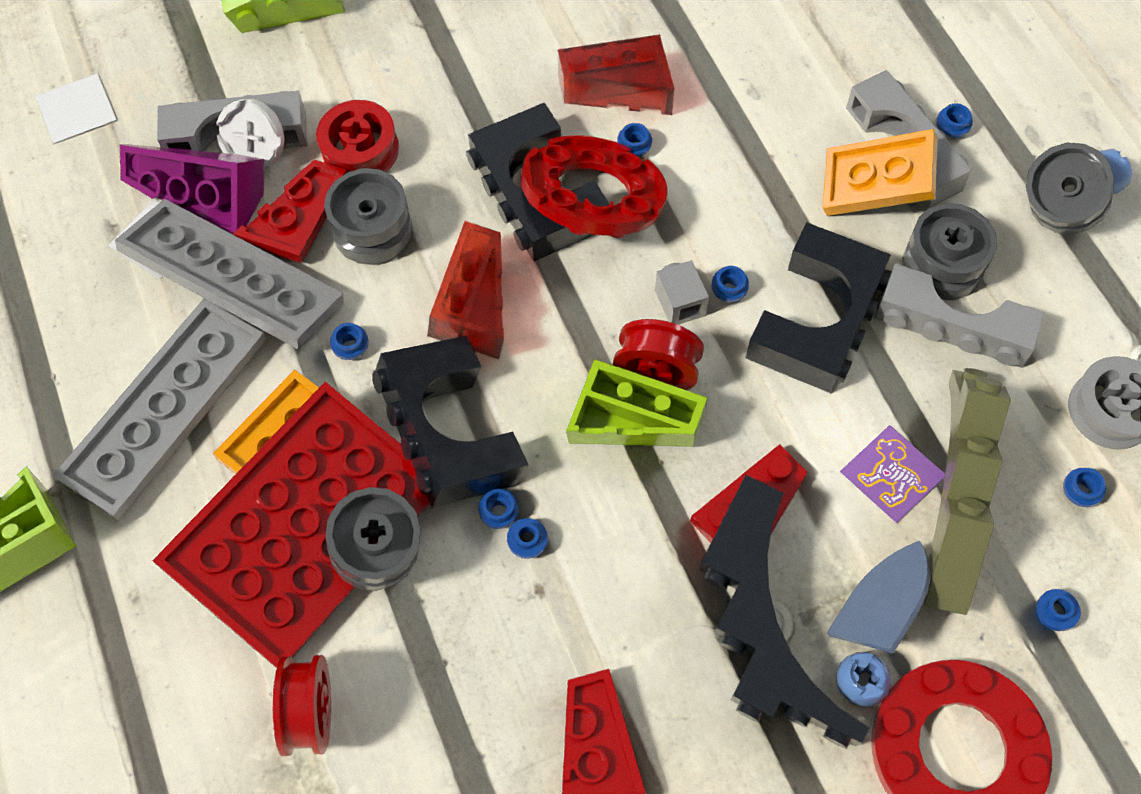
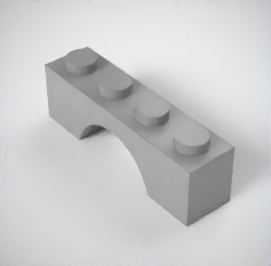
M888 70L852 86L846 109L865 133L883 132L897 136L934 129L938 137L935 199L922 201L928 209L963 191L972 171L967 160L956 152L947 141L945 134L933 125L923 108L916 105L905 92L903 85L895 80Z
M281 91L270 94L158 106L157 140L160 147L206 151L209 145L217 139V135H220L217 120L224 107L240 99H255L265 103L276 113L283 128L285 139L283 148L308 146L306 111L300 91Z
M895 263L875 319L883 321L893 328H904L919 333L929 340H940L958 346L961 350L968 353H979L994 358L1004 365H1015L1023 368L1034 351L1045 312L1006 300L999 308L989 313L978 315L962 313L948 306L938 296L933 285L932 275Z

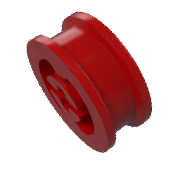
M368 100L342 102L327 111L318 123L316 140L322 152L324 163L346 169L347 173L363 168L380 169L387 172L397 160L399 141L395 133L393 119L384 107ZM372 132H377L381 135L376 144ZM340 139L342 141V145L344 148L343 150H339L336 148V145Z
M657 319L635 320L621 328L619 343L622 349L615 353L613 366L684 390H689L697 384L699 372L695 364L703 357L704 344L695 333L678 324Z
M315 655L311 662L294 663L290 656L281 657L278 661L274 677L272 709L274 737L277 750L281 756H291L294 749L312 748L315 755L325 754L327 750L331 727V684L328 664L324 655Z

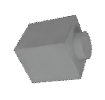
M692 260L681 264L671 263L662 270L657 271L655 292L669 322L679 325L706 316L709 296Z

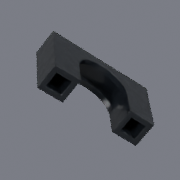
M545 102L468 134L470 149L466 151V156L474 171L479 169L483 176L481 180L489 197L495 196L497 199V208L505 224L511 223L515 230L513 235L521 251L527 250L533 262L594 235L588 233L585 235L574 234L567 227L550 220L529 204L524 192L512 181L515 174L523 167L524 160L532 148H543L548 145L549 139L561 137V127ZM595 180L571 190L576 194L577 200L584 203L585 199H589L595 206L609 205Z
M806 222L792 251L788 271L831 288L841 298L846 316L833 325L815 328L798 324L764 310L749 340L745 358L831 394L836 381L844 383L853 363L846 359L850 349L858 352L866 333L865 330L860 329L863 319L871 322L879 303V300L873 298L876 290L884 292L892 273V271L886 269L891 254Z
M467 335L381 353L376 369L372 373L374 388L377 393H382L386 402L388 420L393 427H397L400 434L402 452L407 460H411L416 471L418 489L422 495L427 496L432 508L486 494L494 489H504L518 485L529 466L513 431L476 441H458L439 433L428 422L424 414L422 404L428 399L473 388L482 366Z

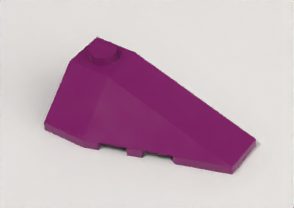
M120 144V180L152 199L158 198L162 201L166 199L233 234L242 225L247 226L264 195V159L237 154Z

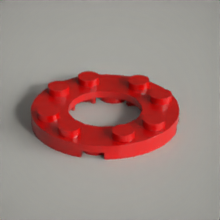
M561 136L549 139L548 145L543 148H532L524 160L521 174L522 190L529 204L550 220L567 227L572 233L577 235L588 233L623 238L627 234L642 231L660 218L668 193L666 180L653 162L649 159L642 162L638 156L630 153V147L592 136ZM590 168L616 177L625 185L629 194L624 196L621 203L614 205L613 201H610L608 206H595L589 199H585L584 203L578 201L573 191L561 187L559 178L565 172L574 169Z
M941 660L922 665L910 671L895 683L890 689L888 696L879 705L875 715L871 735L872 756L877 775L887 794H1046L1050 783L1053 760L1052 747L1046 725L1038 709L1027 694L998 671L978 663L963 660ZM951 705L974 708L982 713L988 721L992 722L1000 732L1005 748L1004 766L996 781L985 789L967 792L950 788L936 779L924 764L919 748L920 731L927 717L938 708Z

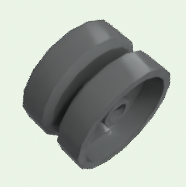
M1069 142L1050 147L1036 158L1028 171L1026 191L1031 212L1043 227L1055 233L1073 235L1090 230L1103 220L1111 208L1114 176L1108 160L1095 148L1083 143ZM1074 186V191L1066 192L1065 187Z
M363 168L346 173L337 179L327 191L324 203L325 212L335 245L346 258L359 264L375 265L390 261L400 254L409 243L412 223L403 186L393 175L380 169Z
M949 203L931 207L919 216L903 254L902 264L905 267L932 275L934 288L942 300H956L968 296L979 286L985 271L993 259L997 249L996 232L989 220L976 209L962 204Z
M374 487L353 491L337 503L328 518L325 537L331 565L343 581L357 589L378 591L393 587L408 576L417 561L421 528L416 511L404 497L389 489ZM376 536L379 538L378 543L369 544L368 538Z

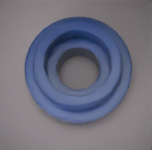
M959 103L949 104L939 112L936 124L938 129L945 135L955 138L962 137L971 130L973 125L972 114L965 105Z
M630 123L619 132L617 142L630 147V153L641 157L650 151L652 136L644 125Z
M725 266L714 274L711 287L715 296L720 300L736 302L746 296L749 289V280L744 271L739 267ZM730 283L736 288H728L724 285Z
M343 323L331 335L330 345L337 357L344 360H353L366 352L369 339L362 327L354 323ZM349 340L356 341V343L351 346H344V344Z
M1092 468L1074 469L1065 477L1063 482V489L1067 498L1072 503L1081 507L1097 505L1106 493L1103 476ZM1077 484L1086 486L1089 494L1083 492Z
M491 490L479 502L480 518L491 528H506L513 524L518 517L519 504L517 498L507 490ZM502 505L506 508V512L502 515H495L492 513V509L495 506Z
M520 519L514 522L507 532L508 547L517 557L524 559L537 557L547 546V531L543 524L535 519ZM524 532H531L535 537L530 542H523L520 540V535Z
M1061 589L1048 590L1040 596L1036 604V612L1040 622L1051 630L1067 631L1074 627L1080 619L1081 610L1079 603L1067 591ZM1054 603L1063 606L1066 614H1058L1054 609Z

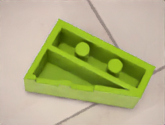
M221 0L224 15L241 33L345 12L342 0Z
M594 359L566 429L569 444L693 447L706 413L708 398Z
M27 466L17 474L20 480L0 497V592L76 547L48 490Z

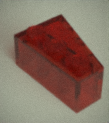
M660 34L557 49L558 78L564 104L607 108L608 104L629 106V111L640 112V108L662 110L661 114L672 115L675 88Z
M464 221L429 316L428 337L442 341L467 335L475 352L496 359L500 358L504 342L501 232Z

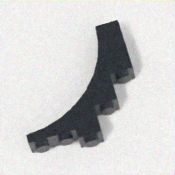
M745 475L701 561L699 571L706 574L704 579L710 584L723 590H727L728 586L736 589L715 631V635L722 638L720 644L739 655H743L745 650L752 653L730 700L738 704L736 708L738 713L753 721L760 722L762 717L770 720L773 718L778 706L785 709L783 716L788 720L807 728L810 722L825 730L823 737L828 741L845 749L848 748L849 744L858 746L863 743L870 727L839 708L811 681L793 656L777 622L769 590L768 550L772 524L784 493Z

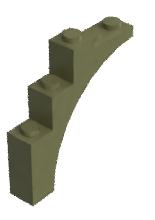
M965 368L964 372L952 370L949 381L951 423L948 458L939 514L929 556L931 569L930 583L924 600V606L963 615L968 614L994 527L989 506L1003 462L998 443L1011 402L1006 387L1002 386L1000 381L988 377L986 372L974 368Z

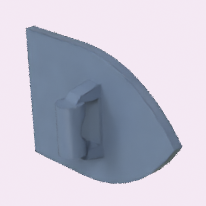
M920 540L894 552L865 575L853 590L827 631L830 637L890 653L895 652L918 614L929 588L930 561Z

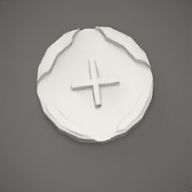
M240 99L224 107L217 120L220 135H217V139L222 152L263 158L264 169L275 164L283 152L285 141L283 128L276 113L265 103L255 99Z

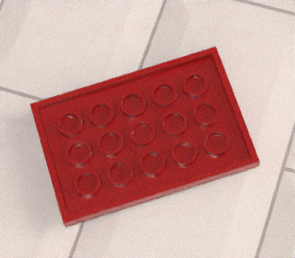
M324 382L152 561L276 668L281 657L290 656L293 659L356 588L343 581L334 570L327 549L325 537L327 522L337 503L353 491L369 487L389 489L404 497L416 511L417 517L422 514L430 503L427 496L422 495L418 489L416 471L411 460L405 458L401 444L327 382ZM371 536L368 538V543L377 544L379 538Z

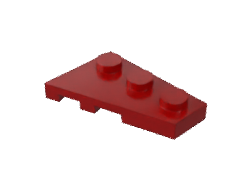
M314 159L284 186L283 194L271 205L267 203L257 211L258 217L247 227L242 225L233 235L263 251L302 263L327 218L324 208L326 193L337 179L347 173V170Z
M779 444L691 515L690 522L711 543L745 475H748L784 493L772 524V534L804 481L807 471Z
M609 669L569 679L567 682L562 794H646Z

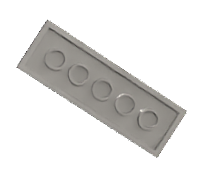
M166 199L161 201L115 239L118 252L296 349H299L343 304V293Z
M203 298L52 475L54 479L119 521L267 341L264 333Z

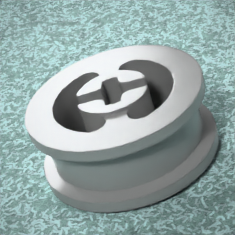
M1121 356L1103 358L1093 363L1071 389L1068 399L1071 419L1081 434L1093 443L1105 448L1118 450L1132 448L1141 443V362ZM1100 385L1105 390L1096 399L1095 386ZM1139 408L1140 421H1135L1131 415Z

